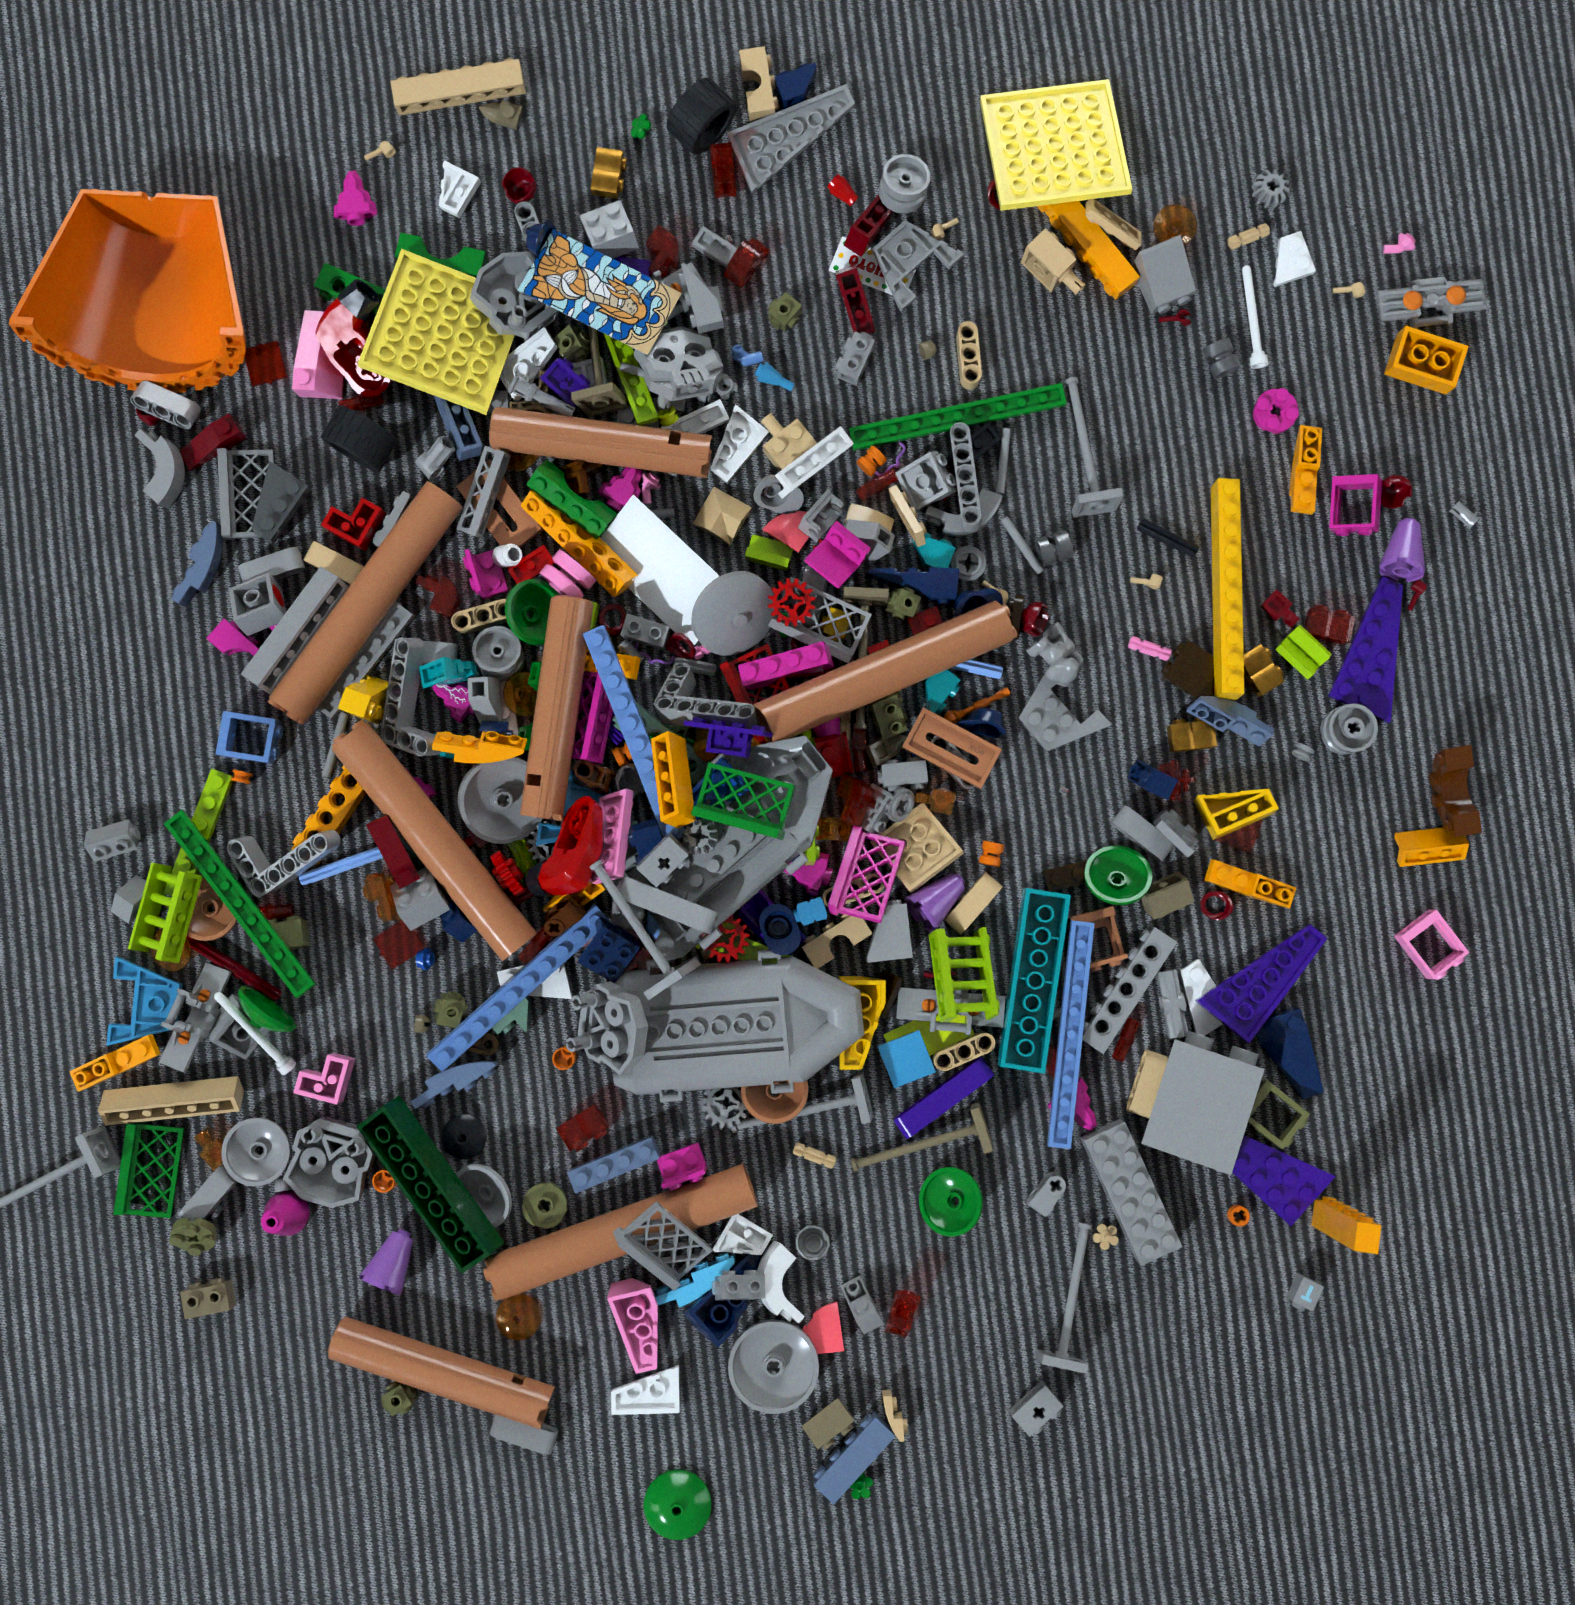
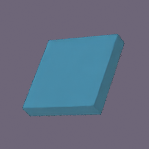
M919 1030L878 1045L894 1088L936 1072Z

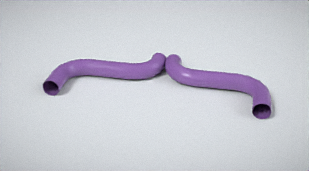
M901 441L898 443L903 447V450L896 457V464H891L884 473H879L876 470L875 474L883 477L887 475L892 467L898 468L901 464L899 459L906 451L904 443Z
M636 642V644H635V648H636V649L638 648V645H639V643H637V642ZM638 651L642 656L646 657L648 659V663L654 664V662L657 661L665 665H670L675 658V656H672L671 660L668 662L658 658H655L651 661V657L649 655Z

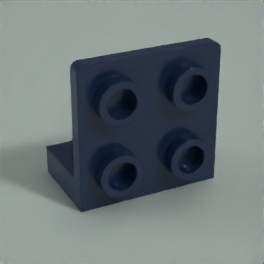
M599 916L595 922L597 933L578 958V963L615 983L638 952L640 946L637 937Z

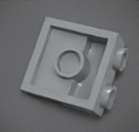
M938 451L929 452L895 472L903 491L907 495L910 506H913L916 512L956 492L954 487L956 479L951 473L948 474L945 468L947 460Z
M1164 807L1152 819L1155 827L1187 857L1191 856L1195 852L1193 847L1199 842L1195 837L1198 833L1189 824L1184 826L1180 823L1181 817L1173 809L1168 811Z

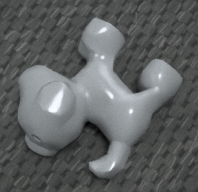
M1056 622L1040 635L1041 639L1038 642H1034L1026 651L1032 657L1042 656L1049 664L1045 672L1047 679L1054 681L1060 686L1067 687L1077 677L1078 669L1083 664V658L1075 650V644L1067 637L1062 625Z

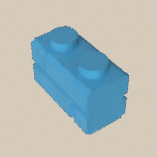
M821 897L811 899L809 903L808 901L797 904V909L793 910L796 922H801L803 925L814 923V920L827 919L828 916Z

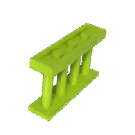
M151 862L128 949L149 952L150 948L157 950L155 959L179 963L203 876L179 871L178 876L170 874L172 866ZM167 883L175 885L172 898L164 896ZM162 905L169 907L166 920L159 918ZM156 926L163 928L160 941L153 939Z
M986 927L975 931L974 937H948L945 934V929H936L928 934L940 1022H949L957 1018V1013L985 1011L986 1020L998 1016L1000 1004L996 999L989 950L990 936L987 934ZM948 946H976L977 958L951 959L948 956ZM979 967L980 980L954 981L951 978V968ZM982 989L983 1002L957 1004L954 1000V990Z

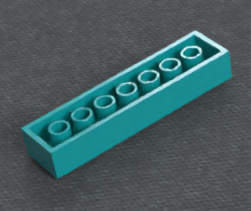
M1023 888L997 1065L1000 1067L1045 1074L1071 898L1069 894Z

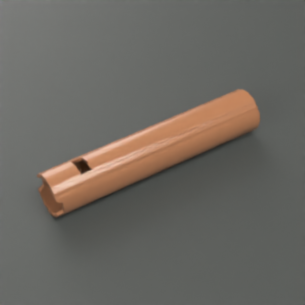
M496 407L491 415L489 442L494 450L498 449L702 478L708 477L712 452L710 443L712 435L505 407Z
M555 595L550 601L520 815L563 821L588 647L583 633L590 631L593 603L587 599Z
M346 1316L338 1323L328 1349L330 1360L540 1430L549 1408L548 1404L551 1395L555 1389V1386Z

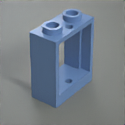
M223 711L215 755L274 765L280 753L278 741L283 735L282 721ZM238 720L269 724L264 756L232 752Z

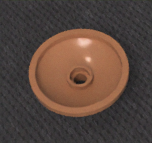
M203 876L187 936L196 940L212 941L229 933L236 925L237 920ZM214 905L215 911L211 913L209 908Z
M789 1080L774 1081L775 1085L790 1084ZM808 1082L794 1083V1092L778 1093L776 1096L770 1093L771 1085L741 1087L742 1101L748 1112L756 1119L769 1124L784 1123L796 1117L805 1106L808 1097Z

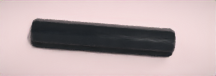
M1141 519L1137 526L1138 531L1190 557H1194L1199 550V546L1146 519Z

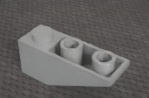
M682 263V272H679L681 285H686L688 293H684L687 307L691 306L693 314H689L692 327H697L698 334L724 328L718 299L688 266Z

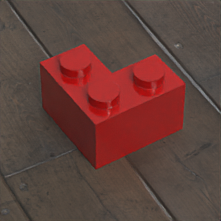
M361 498L351 516L331 506L321 526L330 533L366 552L387 513L381 507Z

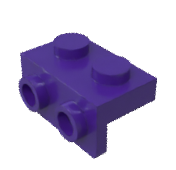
M556 358L539 379L566 404L575 407L576 404L572 401L571 392L590 388L589 384L591 382L583 374L578 376L572 370L574 366L566 358L563 360Z

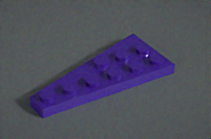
M1382 576L1378 581L1328 696L1344 704L1355 703L1363 705L1372 711L1375 718L1391 723L1403 585Z
M1311 924L1306 925L1195 1001L1245 1043H1250L1328 938Z
M1245 1135L1243 1136L1232 1171L1242 1183L1290 1226L1296 1222L1336 1177Z

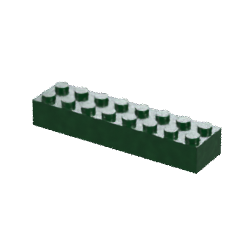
M400 1095L383 1105L357 1126V1129L461 1274L488 1257L504 1243L501 1236Z

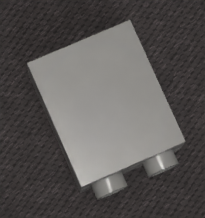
M1188 1031L1185 1042L1174 1040L1141 1144L1231 1175L1265 1069L1256 1067L1259 1056L1257 1053L1232 1045L1229 1057L1211 1052L1214 1039Z

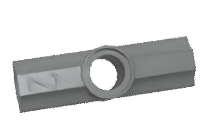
M1177 969L1157 972L1161 995L1159 996V1005L1162 1015L1165 1016L1168 1038L1185 1037L1188 1032L1185 1017L1186 1001L1183 993L1180 991Z

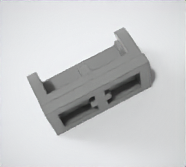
M827 489L803 516L798 529L815 542H818L843 512L840 508L844 504Z

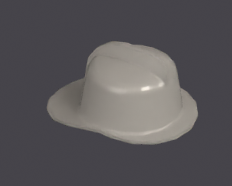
M768 475L758 479V486L753 494L757 505L780 514L794 513L802 506L804 497L800 488L797 487L784 498H781L778 493L784 487L775 475Z

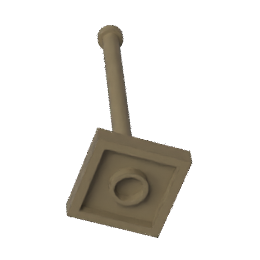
M588 326L594 387L571 392L572 401L588 417L629 408L627 397L613 382L603 384L597 330Z
M844 587L842 600L869 612V607H886L889 589ZM860 614V625L863 624L866 617ZM868 625L859 642L858 659L867 656ZM865 706L856 709V724H853V729H867V724H865Z
M980 1101L971 1103L970 1110L974 1120L971 1126L863 1158H851L853 1171L856 1172L864 1166L973 1134L979 1136L984 1154L992 1152L993 1143Z

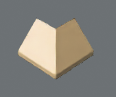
M713 487L692 525L731 546L752 507Z

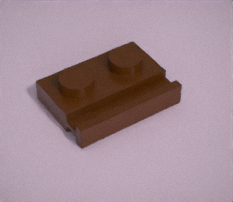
M575 461L559 468L565 473L564 478L569 488L579 496L589 493L586 471L582 467L584 461Z

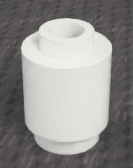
M515 544L500 545L494 549L492 558L499 567L515 566L522 559V551Z

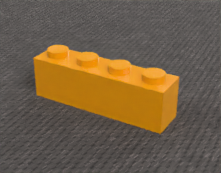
M670 731L664 732L651 739L660 820L665 824L680 828L696 821V817L691 815L694 801L686 740Z

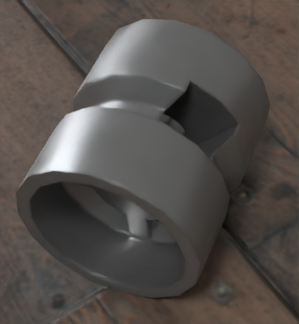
M1229 338L1218 340L1202 350L1207 362L1212 363L1210 370L1214 379L1227 376L1241 367L1237 355L1232 354L1234 348Z
M1065 530L1054 533L1052 538L1044 536L1035 539L1036 553L1043 567L1054 564L1056 559L1064 561L1073 558L1072 543Z

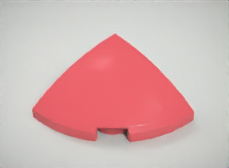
M807 512L783 513L772 519L762 531L799 553L810 538L798 529L803 516Z
M833 1302L816 1310L812 1314L813 1318L802 1329L812 1340L817 1354L844 1351L838 1303Z

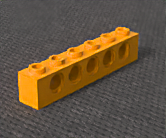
M530 490L520 506L613 597L626 591L638 574L600 537L595 539L534 490Z
M344 765L341 775L336 777L330 784L331 790L328 795H324L318 802L317 806L319 808L316 813L311 814L306 820L304 831L298 833L294 838L292 850L310 838L315 831L320 833L334 830L340 834L366 795V792L358 782L354 787L349 786L348 781L352 775ZM343 794L345 802L339 806L336 803V798L338 795ZM330 812L333 819L331 823L326 824L324 816Z

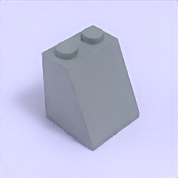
M1180 235L1138 253L1132 267L1140 276L1137 283L1151 315L1159 312V314L1165 313L1173 305L1179 304V306H1182L1192 300L1191 298L1196 292V288Z
M901 899L888 901L882 922H876L865 956L867 963L913 958L907 904H901Z

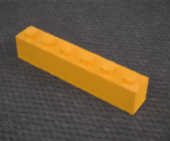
M1079 201L1037 206L1041 212L1047 214L1051 225L1055 229H1059L1063 234L1064 241L1069 246L1072 245L1076 250L1079 260L1089 266L1092 276L1102 282L1104 290L1109 296H1113L1117 300L1137 284L1140 278L1138 273L1100 226L1087 219L1085 208Z
M1323 1196L1322 1200H1314L1311 1226L1353 1251L1378 1254L1381 1225L1374 1222L1373 1217L1366 1216L1365 1213L1358 1212L1357 1209L1351 1208V1206L1343 1204L1344 1202L1337 1201L1333 1197Z

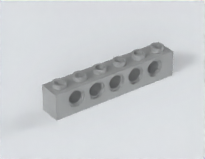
M1156 927L1146 928L1139 937L1141 942L1137 948L1133 947L1128 953V962L1125 966L1121 965L1115 973L1116 980L1112 985L1109 984L1102 994L1104 998L1100 1004L1097 1002L1090 1012L1092 1016L1089 1021H1084L1082 1041L1102 1054L1105 1053L1177 944V941ZM1149 945L1155 950L1151 958L1145 955V949ZM1136 964H1140L1142 973L1136 977L1133 974V967ZM1127 982L1130 985V992L1123 995L1120 988L1123 983ZM1115 1001L1118 1004V1010L1111 1014L1108 1010V1005ZM1099 1020H1104L1106 1023V1028L1102 1032L1096 1030V1023Z

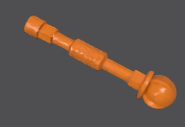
M1006 687L989 698L985 697L973 703L972 706L964 710L948 711L944 719L954 724L960 722V718L964 717V715L976 709L984 708L995 700L1009 696L1010 691Z

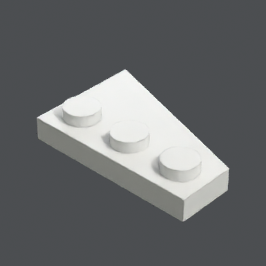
M545 327L508 354L500 376L507 390L516 374L519 375L520 379L532 384L538 376V372L544 368L557 350L558 345ZM513 392L510 394L515 402H519L522 398Z
M736 404L711 465V471L727 484L769 435L767 429Z
M1196 959L1179 970V975L1185 997L1187 998L1189 1014L1195 1030L1194 1033L1205 1036L1221 1026L1222 1023L1195 1001L1216 986L1201 961Z
M565 963L528 996L572 999L573 996ZM525 965L498 971L500 987Z
M679 1365L612 1389L611 1415L680 1413Z

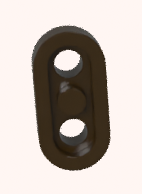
M1015 595V599H1010L1009 610L1013 612L1011 624L1017 631V637L1014 639H1019L1021 632V617L1025 596Z
M486 1032L467 1050L490 1056L499 1050L500 1040L495 1034ZM487 1040L492 1041L493 1046L491 1048L486 1047L485 1043Z

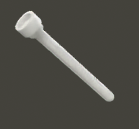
M1246 265L1242 268L1253 347L1250 366L1252 369H1259L1268 366V357L1262 351L1250 266Z
M215 993V1000L276 1061V1069L282 1075L287 1074L295 1067L296 1062L290 1056L282 1055L223 993Z

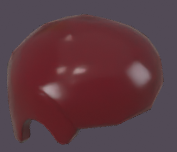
M522 167L512 168L505 174L502 180L506 196L514 204L529 202L534 198L537 185L534 177L528 170Z
M1391 475L1382 480V507L1389 509L1402 507L1405 499L1411 497L1412 484L1406 477Z
M1038 601L1033 602L1022 612L1021 626L1027 634L1034 637H1040L1049 618V614L1043 609L1048 608L1045 604Z

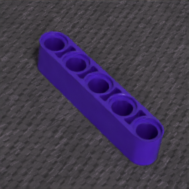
M980 1056L904 1110L893 1121L904 1137L908 1139L991 1079L994 1073L982 1056Z

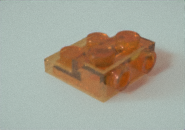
M384 873L366 875L363 893L369 902L379 903L376 907L378 917L382 918L383 922L401 920L397 913L390 888L393 885L392 877L385 876Z

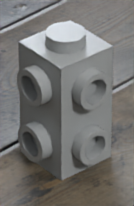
M854 332L852 338L848 337L844 346V350L847 351L844 357H839L835 367L838 370L837 378L853 385H858L874 348L875 340L872 339L871 335L865 332Z
M920 757L908 758L907 762L898 763L896 759L887 760L885 764L881 765L880 771H877L878 784H882V788L888 789V792H894L901 787H910V790L923 789V785L928 783L926 760L920 761Z
M129 819L87 831L84 847L94 862L108 859L112 856L136 850L138 840L140 839V832L137 827L132 825Z
M746 1270L744 1275H735V1271H722V1275L716 1276L715 1281L712 1282V1294L715 1295V1300L765 1298V1274H757V1270Z

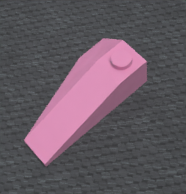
M305 310L294 363L292 390L299 397L343 399L344 376L330 362L315 333L318 322L325 311Z
M634 1278L611 1283L607 1299L635 1373L638 1374L657 1369L658 1304L651 1285Z

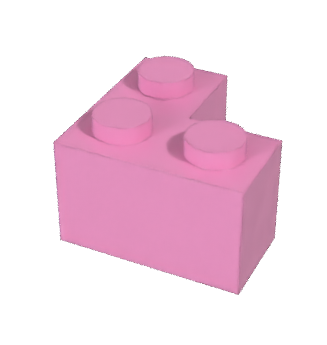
M337 1053L328 1054L322 1073L310 1069L299 1071L293 1093L336 1105L344 1102L355 1058Z

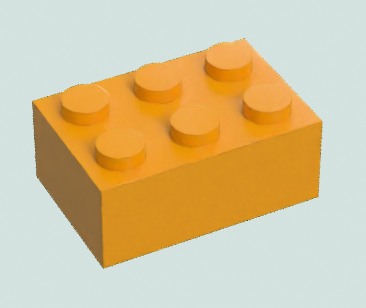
M1405 326L1396 335L1384 375L1446 395L1457 385L1469 346Z

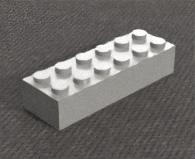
M1118 1119L1081 1136L1080 1139L1136 1261L1142 1266L1181 1248V1242L1125 1121Z

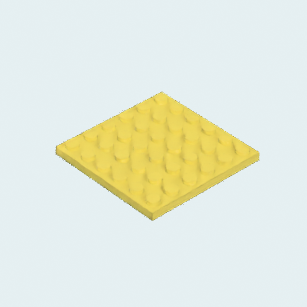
M1109 79L981 95L980 104L1001 211L1129 195L1132 193V184Z
M401 249L359 358L358 367L487 415L515 335H499L489 324L490 318L478 310L470 300L471 291L476 280L475 277ZM502 300L499 301V303L502 304V305L506 304V303H505L504 301H502Z

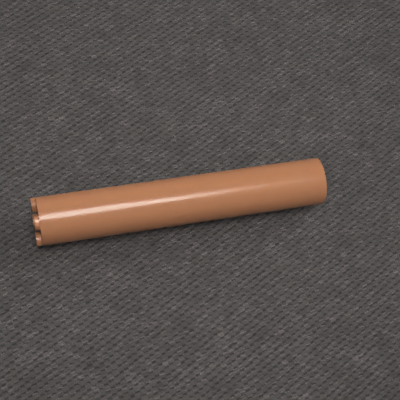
M426 481L270 694L268 703L284 713L287 710L286 715L301 725L309 721L463 509L454 498L436 485Z
M992 601L755 703L753 706L760 726L766 727V732L773 733L772 738H764L768 743L790 739L1011 642L1017 637V631L1009 619L1011 613L1008 606Z
M363 720L358 721L351 727L353 730L349 734L345 735L342 733L333 740L332 751L380 811L388 816L393 827L501 961L505 960L537 934L536 930L371 725Z
M744 1163L709 1175L699 1181L687 1183L677 1189L665 1191L489 1255L485 1258L486 1267L483 1268V1273L486 1281H491L493 1286L491 1291L494 1300L498 1301L627 1255L618 1246L613 1231L619 1226L625 1229L656 1201L692 1231L758 1207L754 1188ZM657 1211L650 1217V1220L661 1219V1213ZM675 1224L665 1225L664 1232L675 1230ZM660 1226L649 1227L648 1234L659 1232ZM637 1228L632 1234L641 1235L644 1233V1228ZM673 1237L663 1238V1241L671 1239ZM658 1239L647 1240V1246L658 1243Z

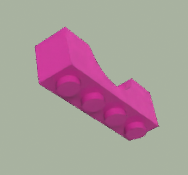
M223 619L206 638L222 653L229 656L237 652H249L254 656L260 648L258 646L260 642L252 635L246 636L234 620L230 622Z
M824 641L738 665L742 685L748 690L771 685L772 682L786 676L800 673H815L834 667L830 648Z

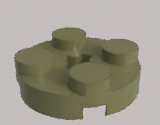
M541 1182L532 1186L527 1191L522 1204V1212L525 1219L531 1225L544 1229L552 1228L559 1224L568 1210V1200L565 1192L553 1182ZM544 1199L551 1203L549 1211L540 1209L541 1200Z
M182 1218L172 1225L169 1243L186 1250L190 1255L198 1256L202 1251L210 1250L216 1244L217 1229L207 1220L195 1218V1221H187L188 1218Z

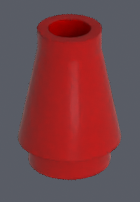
M839 174L827 186L830 194L842 200L850 207L859 198L844 176L841 177Z

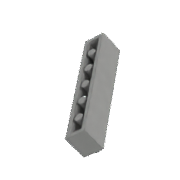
M320 566L247 664L241 675L268 694H271L349 586L339 577Z

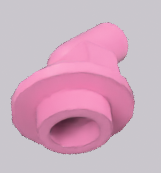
M1400 233L1398 235V244L1384 245L1383 254L1413 251L1416 248L1414 244L1416 241L1409 233Z
M644 472L642 474L643 504L652 503L650 489H659L661 485L659 484L660 479L654 473L649 472L647 474Z

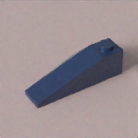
M929 567V570L926 572H922V570L917 568H909L904 570V572H900L896 568H877L868 570V578L897 589H903V587L911 588L915 591V595L937 602V605L949 606L956 600L959 568Z
M1292 1007L1270 1015L1256 1034L1258 1043L1285 1075V1078L1301 1099L1323 1093L1324 1090L1309 1032L1301 1009Z

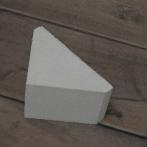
M135 875L115 893L111 912L128 924H131L138 913L146 880L139 875Z

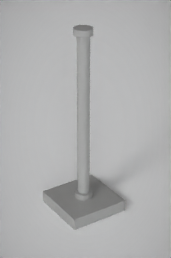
M1077 377L1066 379L1065 384L1069 387L1090 493L1077 496L1072 508L1073 518L1114 512L1123 498L1122 488L1099 491L1077 387L1079 383Z
M599 860L589 868L591 871L594 870L663 972L662 977L664 979L643 992L647 999L650 1000L701 964L695 957L676 971L673 967L670 968L603 868V862Z
M864 1072L855 1074L851 1079L854 1089L852 1096L804 1106L796 1117L855 1105V1107L858 1106L861 1123H870L874 1115ZM752 1117L740 1120L741 1124L739 1126L732 1123L731 1130L732 1133H737L740 1129L767 1123Z
M105 1126L75 1137L83 1156L0 1198V1208L85 1164L88 1165L94 1179L119 1169L121 1159Z
M1078 1223L1080 1231L1059 1349L1055 1353L1036 1349L1034 1358L1044 1365L1087 1374L1088 1364L1080 1358L1070 1357L1069 1353H1067L1088 1232L1092 1228V1225Z

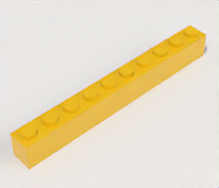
M1218 478L1211 486L1214 697L1237 700L1244 694L1240 479Z

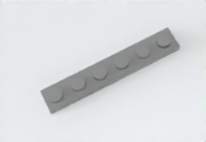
M395 601L317 709L333 720L340 711L338 706L345 687L355 682L359 683L361 679H365L394 643L395 639L398 638L413 619L414 615Z

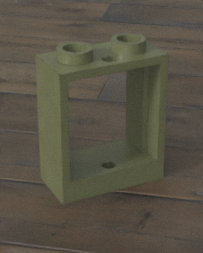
M1262 1078L1248 1124L1276 1147L1283 1149L1293 1142L1294 1134L1297 1130H1301L1307 1124V1118L1310 1113L1271 1082ZM1270 1091L1298 1113L1279 1138L1275 1137L1251 1117Z

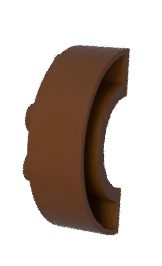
M1472 745L1439 750L1433 760L1432 773L1428 775L1429 783L1433 789V794L1431 795L1432 805L1437 807L1444 831L1449 832L1454 837L1482 833L1480 813L1473 805L1467 787L1468 771L1471 767H1474Z

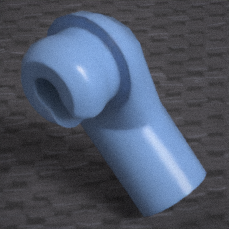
M735 345L732 348L731 355L733 359L743 366L763 362L761 351L749 354L742 349L741 345Z
M647 912L646 930L656 940L661 928L651 914Z

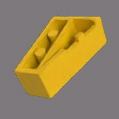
M369 675L367 680L361 679L359 683L355 682L345 687L338 709L379 725L380 721L383 720L388 681Z
M1269 789L1247 790L1235 793L1225 792L1213 795L1203 794L1197 795L1194 799V803L1213 840L1273 815L1279 809Z

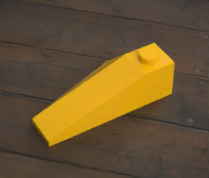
M838 976L839 980L860 990L864 1036L839 1055V1069L862 1070L874 1032L878 1026L881 1012L886 1003V980L863 976Z

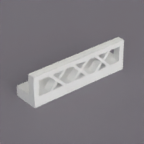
M841 426L775 475L784 487L778 493L781 498H784L854 444Z

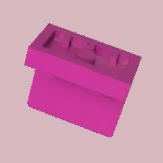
M836 521L831 526L825 539L806 557L805 563L836 588H840L861 566L871 548Z
M469 549L464 550L466 556L463 557V562L466 569L472 574L469 581L472 590L477 595H480L485 600L509 592L502 567L497 566L493 561L492 554L494 550L474 555Z
M699 1142L661 1155L657 1160L663 1177L662 1189L668 1188L669 1191L681 1187L684 1181L690 1180V1183L703 1179V1175L707 1171V1164Z

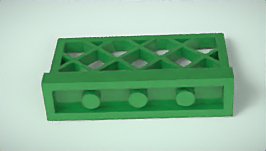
M708 762L697 805L693 806L691 815L783 840L786 832L783 830L796 785ZM713 769L721 770L725 779L714 785L711 779ZM738 775L742 776L746 785L735 790L730 780ZM762 781L767 791L757 796L752 785ZM727 782L732 793L722 799L717 788ZM780 787L788 788L786 798L778 802L773 791ZM749 788L753 799L743 804L738 794ZM714 791L718 802L711 806L704 804L706 795ZM770 794L775 805L764 810L759 800ZM735 796L740 807L732 812L728 811L724 802ZM756 802L761 813L755 817H750L745 808ZM778 808L781 814L779 824L772 823L767 816L769 812Z
M140 1122L126 1124L113 1215L130 1214L163 1218L172 1217L185 1127ZM142 1129L152 1130L157 1138L146 1144L141 1138ZM168 1131L178 1132L177 1142L170 1147L162 1136ZM159 1139L167 1150L157 1157L149 1146ZM140 1143H141L142 1146H143V1148L139 1151ZM146 1149L154 1160L143 1167L138 1161V1155ZM169 1151L174 1157V1164L166 1169L159 1158ZM154 1162L164 1171L155 1179L146 1170ZM141 1172L150 1181L142 1189L135 1183V1177ZM164 1174L171 1180V1187L165 1191L156 1183ZM153 1184L160 1195L150 1202L142 1191ZM139 1194L147 1205L141 1210L131 1209L132 1199ZM163 1197L168 1203L167 1212L158 1211L153 1203Z

